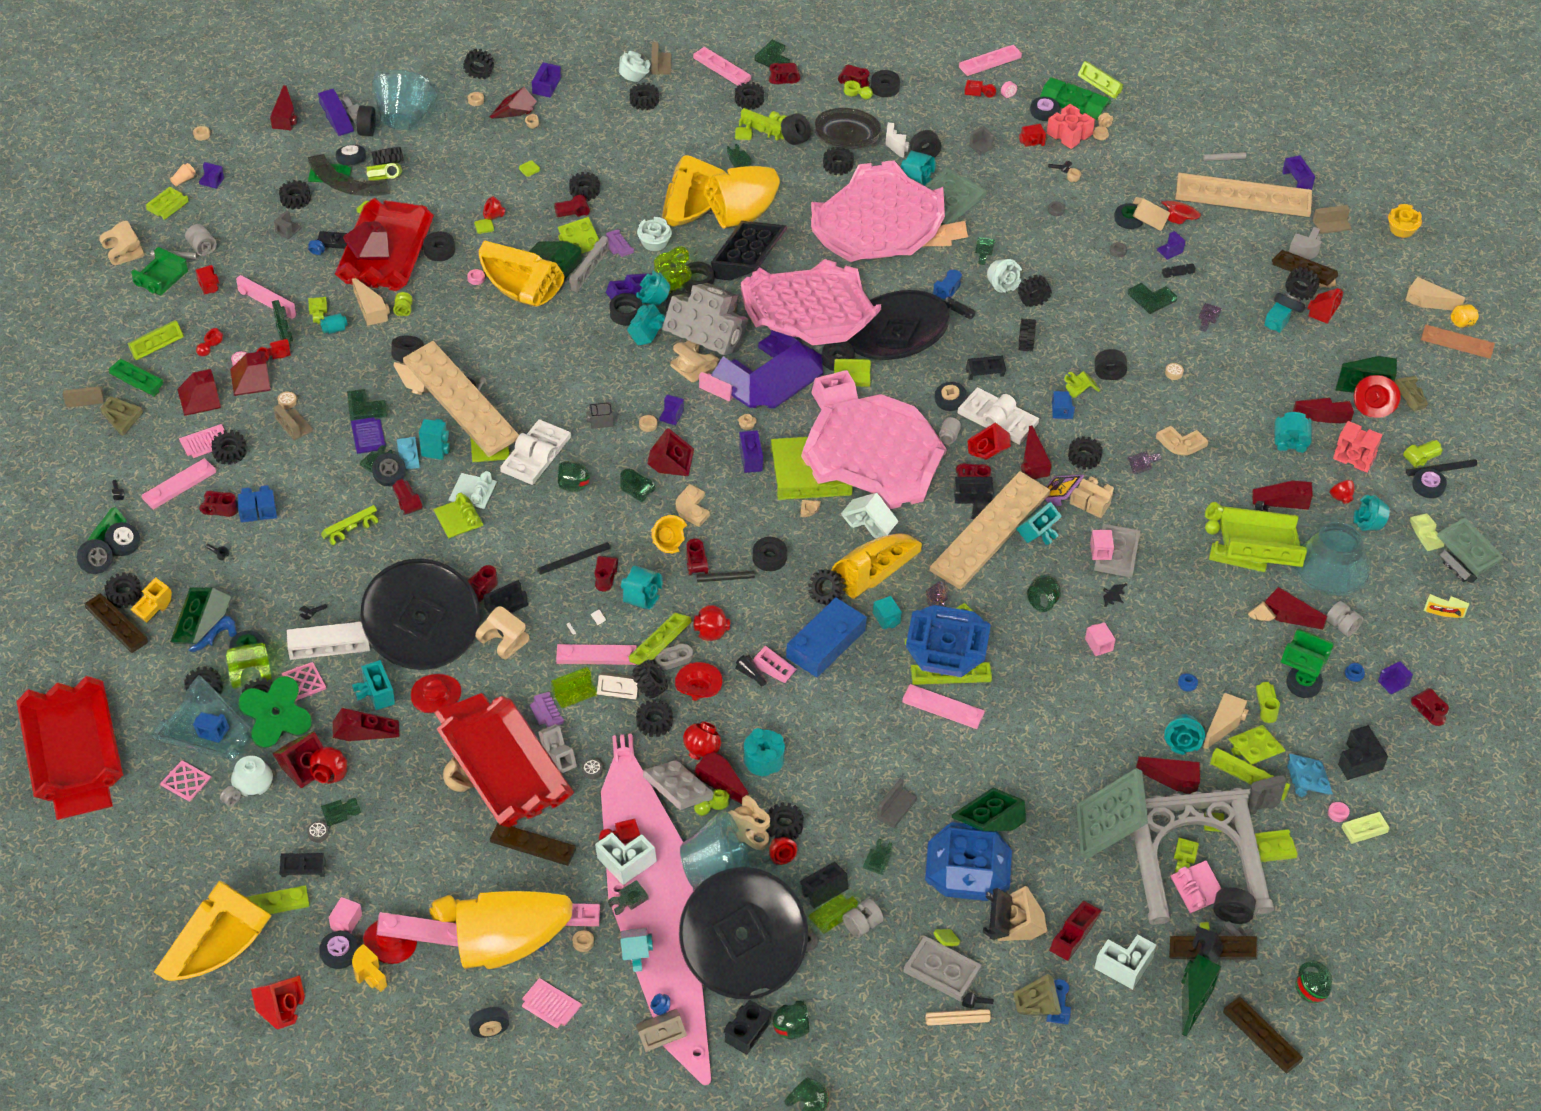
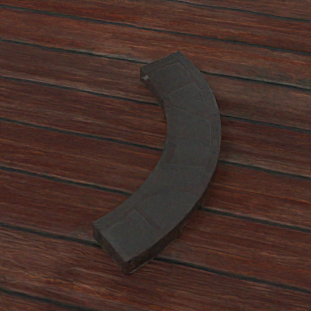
M324 154L308 157L309 165L318 178L336 190L359 196L390 194L386 179L363 180V182L353 180L352 177L336 172Z

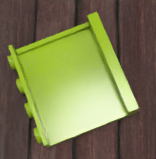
M808 437L771 439L770 452L773 457L778 500L852 495L853 486L844 482L834 480L817 483L812 474V468L807 466L801 457Z
M1224 506L1220 526L1226 557L1303 567L1307 549L1300 546L1296 529L1299 517L1296 515Z

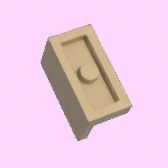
M1136 197L1133 204L1137 205L1133 217L1161 231L1170 212L1144 198Z

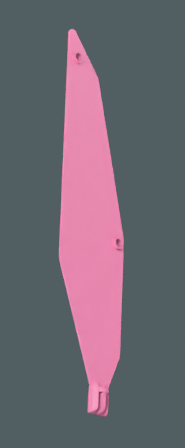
M624 734L620 735L621 748H618L617 738L614 735L612 737L614 758L601 790L603 828L615 831V823L636 819L640 835L642 834L655 847L657 862L624 885L606 868L608 899L620 932L623 930L647 928V933H652L653 951H649L648 958H641L642 971L636 972L652 1017L659 1016L650 1008L654 996L660 993L670 997V1008L667 1012L674 1009L678 1010L687 1036L665 1044L663 1047L702 1085H708L711 1082L702 984L687 967L679 944L680 917L686 901L693 892L690 853L651 784L643 777V770L634 756L633 735L628 734L629 748L625 745ZM696 1053L701 1054L700 1056H694Z

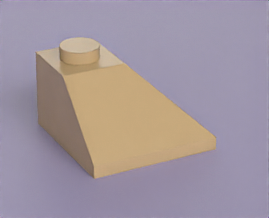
M394 362V367L406 388L412 389V393L422 395L423 392H429L405 363Z
M1024 886L1010 894L1012 896L1009 936L999 938L998 941L1032 940L1046 933L1047 927L1044 912L1029 888Z

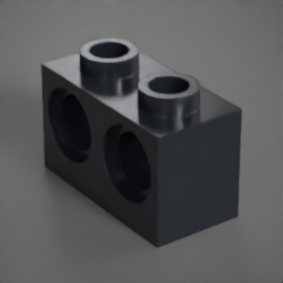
M749 999L745 1006H740L734 1021H730L724 1029L725 1043L748 1055L771 1024L772 1012Z

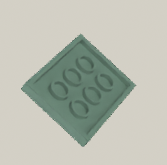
M948 168L925 185V187L931 190L943 187L945 217L941 225L953 223L983 199L987 190Z
M1137 768L1076 805L1081 857L1089 859L1148 824L1141 770Z

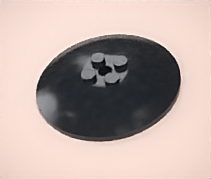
M900 290L889 292L870 300L873 306L881 304L880 312L846 342L853 347L856 354L869 359L894 360L912 356L929 348L944 335L950 321L949 311L941 298L925 291Z
M418 558L396 562L383 569L372 579L362 598L360 617L362 629L368 642L383 658L404 668L429 670L453 662L470 647L479 627L480 608L475 591L458 571L435 560ZM418 613L423 614L425 620L417 621L414 616Z
M750 867L726 869L704 880L696 887L686 901L679 922L680 949L691 973L709 990L733 999L763 997L784 986L800 967L808 943L806 915L800 900L793 890L775 875ZM739 927H743L747 931V937L744 940H740L736 935ZM758 989H769V991H766L764 993L751 995L753 991H756Z

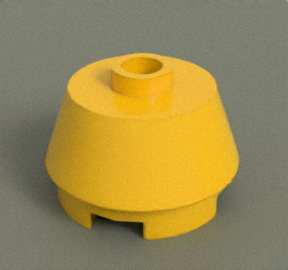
M1399 204L1397 208H1392L1388 214L1390 231L1395 236L1401 238L1412 236L1422 224L1421 212L1412 209L1413 206L1408 204Z

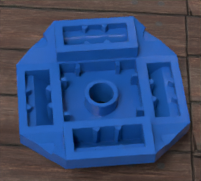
M937 605L929 606L912 612L906 648L922 671L963 677L985 661L991 624L987 621L984 622L973 611Z
M950 822L928 842L925 881L945 897L989 901L986 898V892L994 895L993 889L999 888L1004 892L1010 888L1012 850L997 831H981L965 823Z

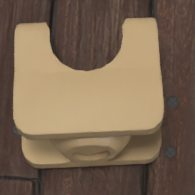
M128 221L116 224L111 230L104 232L100 236V242L105 249L113 248L108 253V258L113 265L132 261L145 255L140 246V241Z
M691 341L680 342L673 346V350L679 356L671 361L670 366L689 381L696 382L699 380L701 372L708 374L717 367L719 358L712 353L706 355L699 354L700 344Z
M503 607L495 608L476 631V638L481 643H486L493 638L503 639L498 645L497 653L504 660L508 659L530 640L529 635L524 632L526 629L525 624Z
M746 795L742 799V806L727 813V834L756 850H763L768 846L769 835L765 830L770 826V817L758 807L756 801ZM758 819H762L765 822L759 824ZM754 837H761L764 839V841L756 842L754 840Z

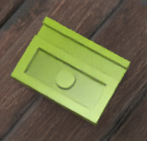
M168 187L146 204V210L158 217L162 216L165 220L189 202L188 196H183L181 192Z
M1289 829L1255 833L1261 862L1297 858L1298 854L1293 839L1290 837Z

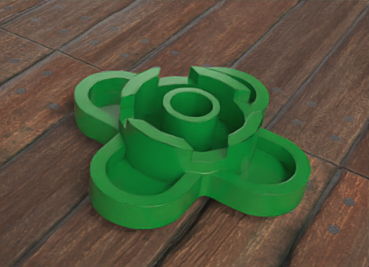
M288 676L277 678L271 684L268 693L251 688L245 690L240 695L238 700L240 711L255 720L251 730V739L256 746L260 748L273 746L278 741L282 731L298 736L309 730L311 726L310 714L305 709L294 704L299 688L293 678ZM273 708L278 709V715L272 713Z

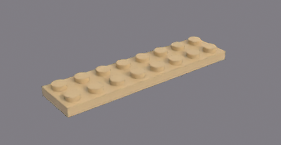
M1178 173L1175 200L1310 217L1312 190Z
M434 341L403 358L405 365L488 457L517 440L519 434Z
M1019 471L930 566V571L961 590L1011 537L1016 528L1049 496L1050 489Z

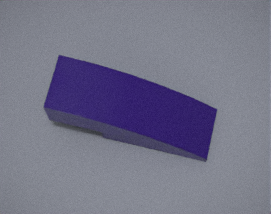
M330 89L318 93L319 104L325 111L326 118L337 135L341 136L354 132L349 117L335 90Z
M652 273L626 275L625 280L609 281L606 294L610 299L622 293L636 295L642 289L640 283L647 274L652 275Z

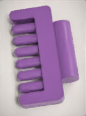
M620 230L606 233L609 249L613 255L618 253L623 257L634 253V248L629 247L628 242L620 234Z
M550 692L534 696V702L530 704L539 725L545 723L547 728L555 724L561 725L564 723V719L559 716L560 713L556 705H553L554 701L550 697Z

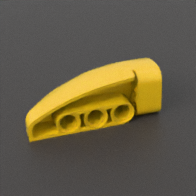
M685 155L681 157L675 167L672 183H669L665 197L662 218L667 221V225L674 227L697 220L707 213L711 207L704 195V188L712 175L726 172L692 156Z
M748 166L729 168L727 170L728 174L712 175L704 188V195L722 228L738 226L741 221L753 222L759 218L774 200L780 184L777 172L774 168Z
M484 241L479 249L480 262L484 272L493 285L512 300L537 307L551 300L563 285L564 274L555 262L544 260L531 252Z
M901 533L878 537L855 548L836 562L831 570L842 575L841 578L845 580L842 584L846 585V588H843L842 591H846L845 593L849 597L855 599L868 588L877 586L920 553L922 543L910 535Z
M220 880L209 894V899H204L154 973L165 980L174 981L211 972L229 963L251 945L272 915Z
M527 891L480 893L478 898L458 901L456 926L463 968L485 966L486 969L498 968L520 960L538 950L569 922L572 917V901L566 895Z

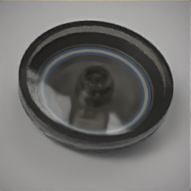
M829 109L819 114L815 120L816 135L822 141L835 147L846 149L864 148L874 144L880 137L881 126L879 121L869 113L858 109Z

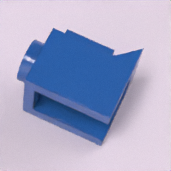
M1053 391V418L1073 419L1075 407L1072 406V397L1069 396V392Z

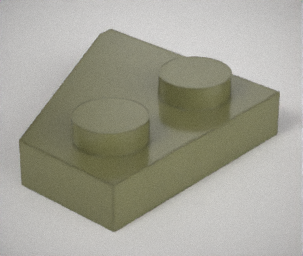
M1416 376L1396 379L1395 383L1400 390V395L1404 397L1411 409L1414 411L1421 410L1428 405L1422 388H1417L1415 384L1418 381Z
M111 396L100 408L101 414L122 436L125 435L143 413L141 407Z
M1049 974L1013 993L1017 1012L1020 1014H1061L1054 980Z

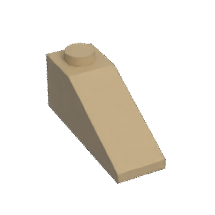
M1417 277L1408 290L1406 301L1424 308L1453 310L1456 306L1464 304L1465 297Z
M356 278L352 279L353 290L367 326L388 321L387 315L390 314L388 304H384L381 296Z
M1224 693L1206 735L1203 748L1208 749L1236 729L1241 720L1245 721L1249 711L1245 709L1247 700Z

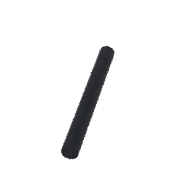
M1477 460L1406 469V474L1408 477L1415 476L1419 470L1426 468L1442 472L1477 466Z
M608 542L538 567L537 570L542 575L609 550L610 545Z

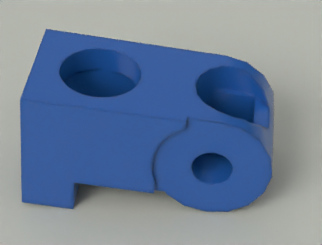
M949 270L942 282L937 280L934 283L933 294L944 300L947 297L951 298L961 285V272Z
M1054 980L1061 1014L1047 1015L1046 1022L1069 1024L1071 1007L1065 1006L1069 985L1064 980Z

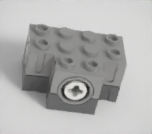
M703 283L693 285L691 295L685 293L672 296L662 330L669 331L681 338H686L693 343L703 345V347L717 351L722 355L738 352L749 319L733 312L738 295L712 284Z

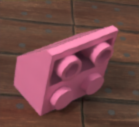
M847 370L818 377L814 380L811 393L821 410L823 406L858 399L855 382Z

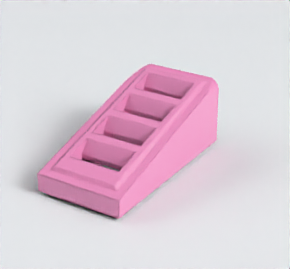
M764 646L753 659L757 669L783 683H786L797 670L767 646ZM778 665L781 666L779 670L775 669ZM784 669L789 670L785 675L782 674Z

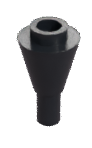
M742 655L736 661V670L754 679L761 687L767 684V681L759 674L750 655Z

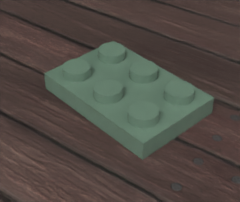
M1466 518L1441 530L1437 535L1475 576L1497 565L1504 558Z

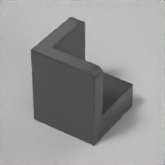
M980 127L971 132L969 146L979 155L993 149L994 134L986 127Z
M287 210L274 220L275 233L287 239H290L301 230L300 225L291 221L290 212Z

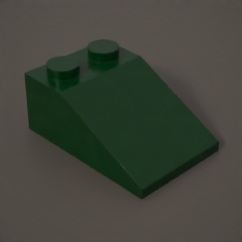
M538 241L529 251L544 260L557 263L564 274V280L582 262L581 247L568 241Z
M1376 356L1343 363L1335 390L1354 393L1357 384L1362 379L1373 375L1384 376L1395 381L1397 358Z
M190 587L170 642L174 644H197L225 615L229 608L231 596L213 587Z
M993 787L953 813L952 818L981 831H1013L1026 822L1025 800Z
M1197 955L1194 961L1190 960L1184 971L1186 973L1181 981L1184 984L1182 990V1035L1186 1037L1213 993L1222 967L1200 955Z

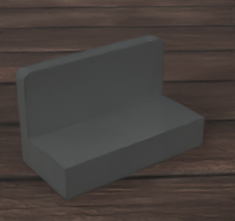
M901 778L878 805L877 819L892 828L897 826L917 800L916 796L903 789L904 780Z

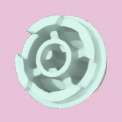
M629 51L628 54L624 52L620 56L619 73L627 80L639 82L649 73L651 65L649 60L645 62L640 58L641 54Z
M654 217V220L645 221L644 219L641 221L637 234L644 248L650 251H659L666 247L672 231L665 219Z
M1012 259L996 260L990 265L987 278L998 292L1014 291L1021 282L1019 277L1022 269Z
M246 756L236 763L231 776V783L236 790L241 792V795H261L270 787L273 773L271 768L261 758Z

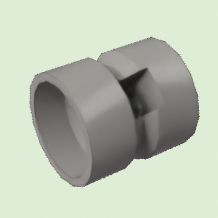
M192 225L185 233V239L198 255L205 256L215 250L216 240L203 225Z
M1339 601L1328 612L1326 621L1334 627H1339L1338 629L1341 633L1350 637L1361 626L1363 617L1356 611H1351V608L1343 601Z
M866 899L857 905V908H853L843 915V922L855 938H860L869 931V928L873 929L883 922V915L874 901Z

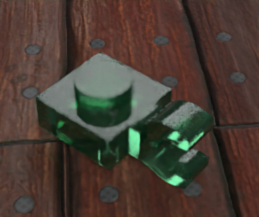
M978 237L975 253L979 254L978 264L985 265L987 255L992 256L995 244L994 239Z

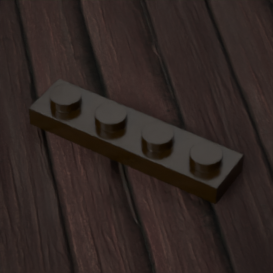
M1281 250L1272 259L1274 266L1290 272L1295 268L1299 269V267H1302L1303 270L1308 268L1307 271L1310 272L1312 270V274L1316 273L1318 275L1317 278L1320 280L1319 283L1326 286L1338 277L1337 270L1285 250Z
M101 593L84 603L85 608L131 653L148 643L147 637Z
M497 823L490 837L491 843L569 866L576 851L575 845L516 827L502 826Z
M1170 936L1169 957L1170 959H1195L1199 955L1202 946L1198 942L1197 948L1194 949L1193 940L1195 936ZM1219 936L1224 948L1218 960H1258L1257 936Z
M1240 996L1224 1008L1223 1013L1286 1074L1302 1062L1303 1057Z

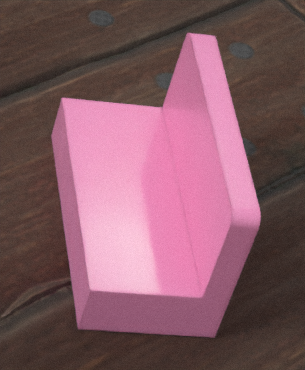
M701 372L699 374V388L727 401H731L734 398L731 396L732 385L712 377L710 373L705 374Z

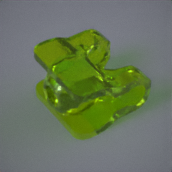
M682 246L662 253L654 259L655 272L662 273L668 281L670 293L671 290L676 292L677 288L680 289L682 284L690 280L692 276L691 269L684 265L689 260V251Z
M265 644L243 645L226 651V660L233 689L241 687V673L248 667L256 668L260 672L262 679L272 680Z

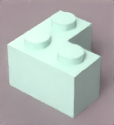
M878 493L852 499L841 513L850 527L854 528L865 525L874 538L888 535L898 523L893 512L890 511Z
M610 833L595 844L597 858L622 885L657 862L655 847L642 834L626 846L613 833Z
M1137 934L1129 948L1125 949L1108 939L1097 955L1094 969L1133 990L1152 961L1156 944Z

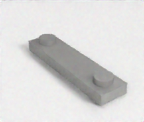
M602 236L595 243L594 248L576 272L571 274L569 283H571L572 291L578 292L609 251L608 237Z

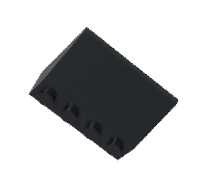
M741 221L711 261L715 279L731 281L757 271L786 231L787 225Z

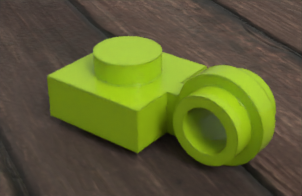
M326 297L308 298L309 315H313V323L320 324V320L324 319V313H327Z
M1178 838L1174 859L1178 860L1175 873L1179 872L1178 870L1183 867L1189 868L1190 863L1194 864L1199 843Z

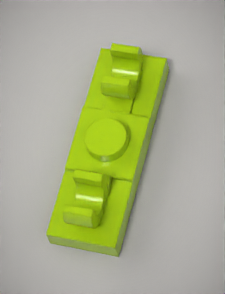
M1084 61L1078 76L1110 97L1117 98L1123 89V84L1088 61Z
M745 108L741 110L740 127L745 124L746 129L753 127L759 132L768 134V138L773 135L776 141L780 138L784 140L781 132L782 122Z
M174 320L127 344L134 359L138 360L184 336L178 322Z
M372 505L325 528L321 536L323 539L330 537L329 542L334 546L336 544L335 536L344 541L345 536L342 531L347 530L350 532L356 529L359 522L363 521L362 524L365 529L370 527L367 523L368 520L373 521L376 525L378 523L377 517L374 516L377 511L376 507Z
M1219 541L1212 543L1209 560L1261 572L1266 571V562L1227 558L1225 546L1219 544Z

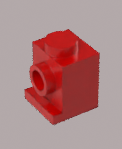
M1041 124L1022 127L1021 134L1019 135L1021 144H1024L1025 147L1038 144L1045 146L1046 133Z
M213 265L195 270L198 284L204 295L218 291L217 284H219V280L214 273Z

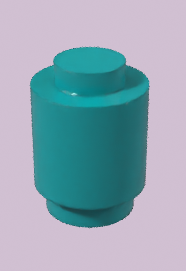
M341 313L326 316L320 320L323 334L344 331L345 327L348 326L346 317L342 316Z

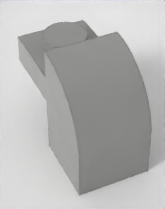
M1313 227L1309 237L1296 233L1291 242L1289 252L1306 259L1315 258L1319 254L1322 243L1320 241L1321 236H1319L1320 229Z
M555 724L539 731L541 744L561 773L577 767L573 748L564 745L559 725Z

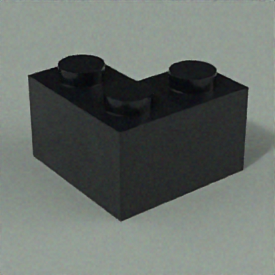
M1367 725L1351 730L1346 743L1349 749L1342 751L1338 766L1346 779L1350 780L1383 770L1388 755L1370 726Z

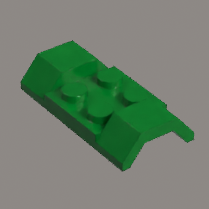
M1052 77L1046 82L1040 97L1055 99L1061 108L1072 104L1080 110V114L1086 113L1097 121L1106 105H1110L1112 102L1108 97L1070 83L1066 84Z

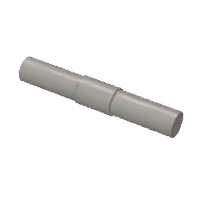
M1246 152L1203 155L1204 161L1246 159Z
M151 250V257H155L154 250ZM169 251L184 259L196 260L197 253Z

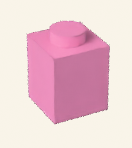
M1092 530L1090 540L1092 560H1112L1114 550L1112 530Z
M1105 622L1098 625L1094 624L1087 628L1085 640L1095 656L1113 651L1115 638Z
M341 897L329 916L332 930L334 932L345 931L351 934L362 916L361 905Z

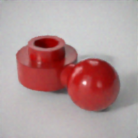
M218 328L209 330L204 337L205 342L197 345L196 353L202 357L209 355L210 347L221 343L223 333Z

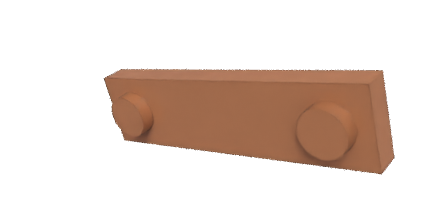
M1426 324L1421 340L1489 359H1491L1495 343Z

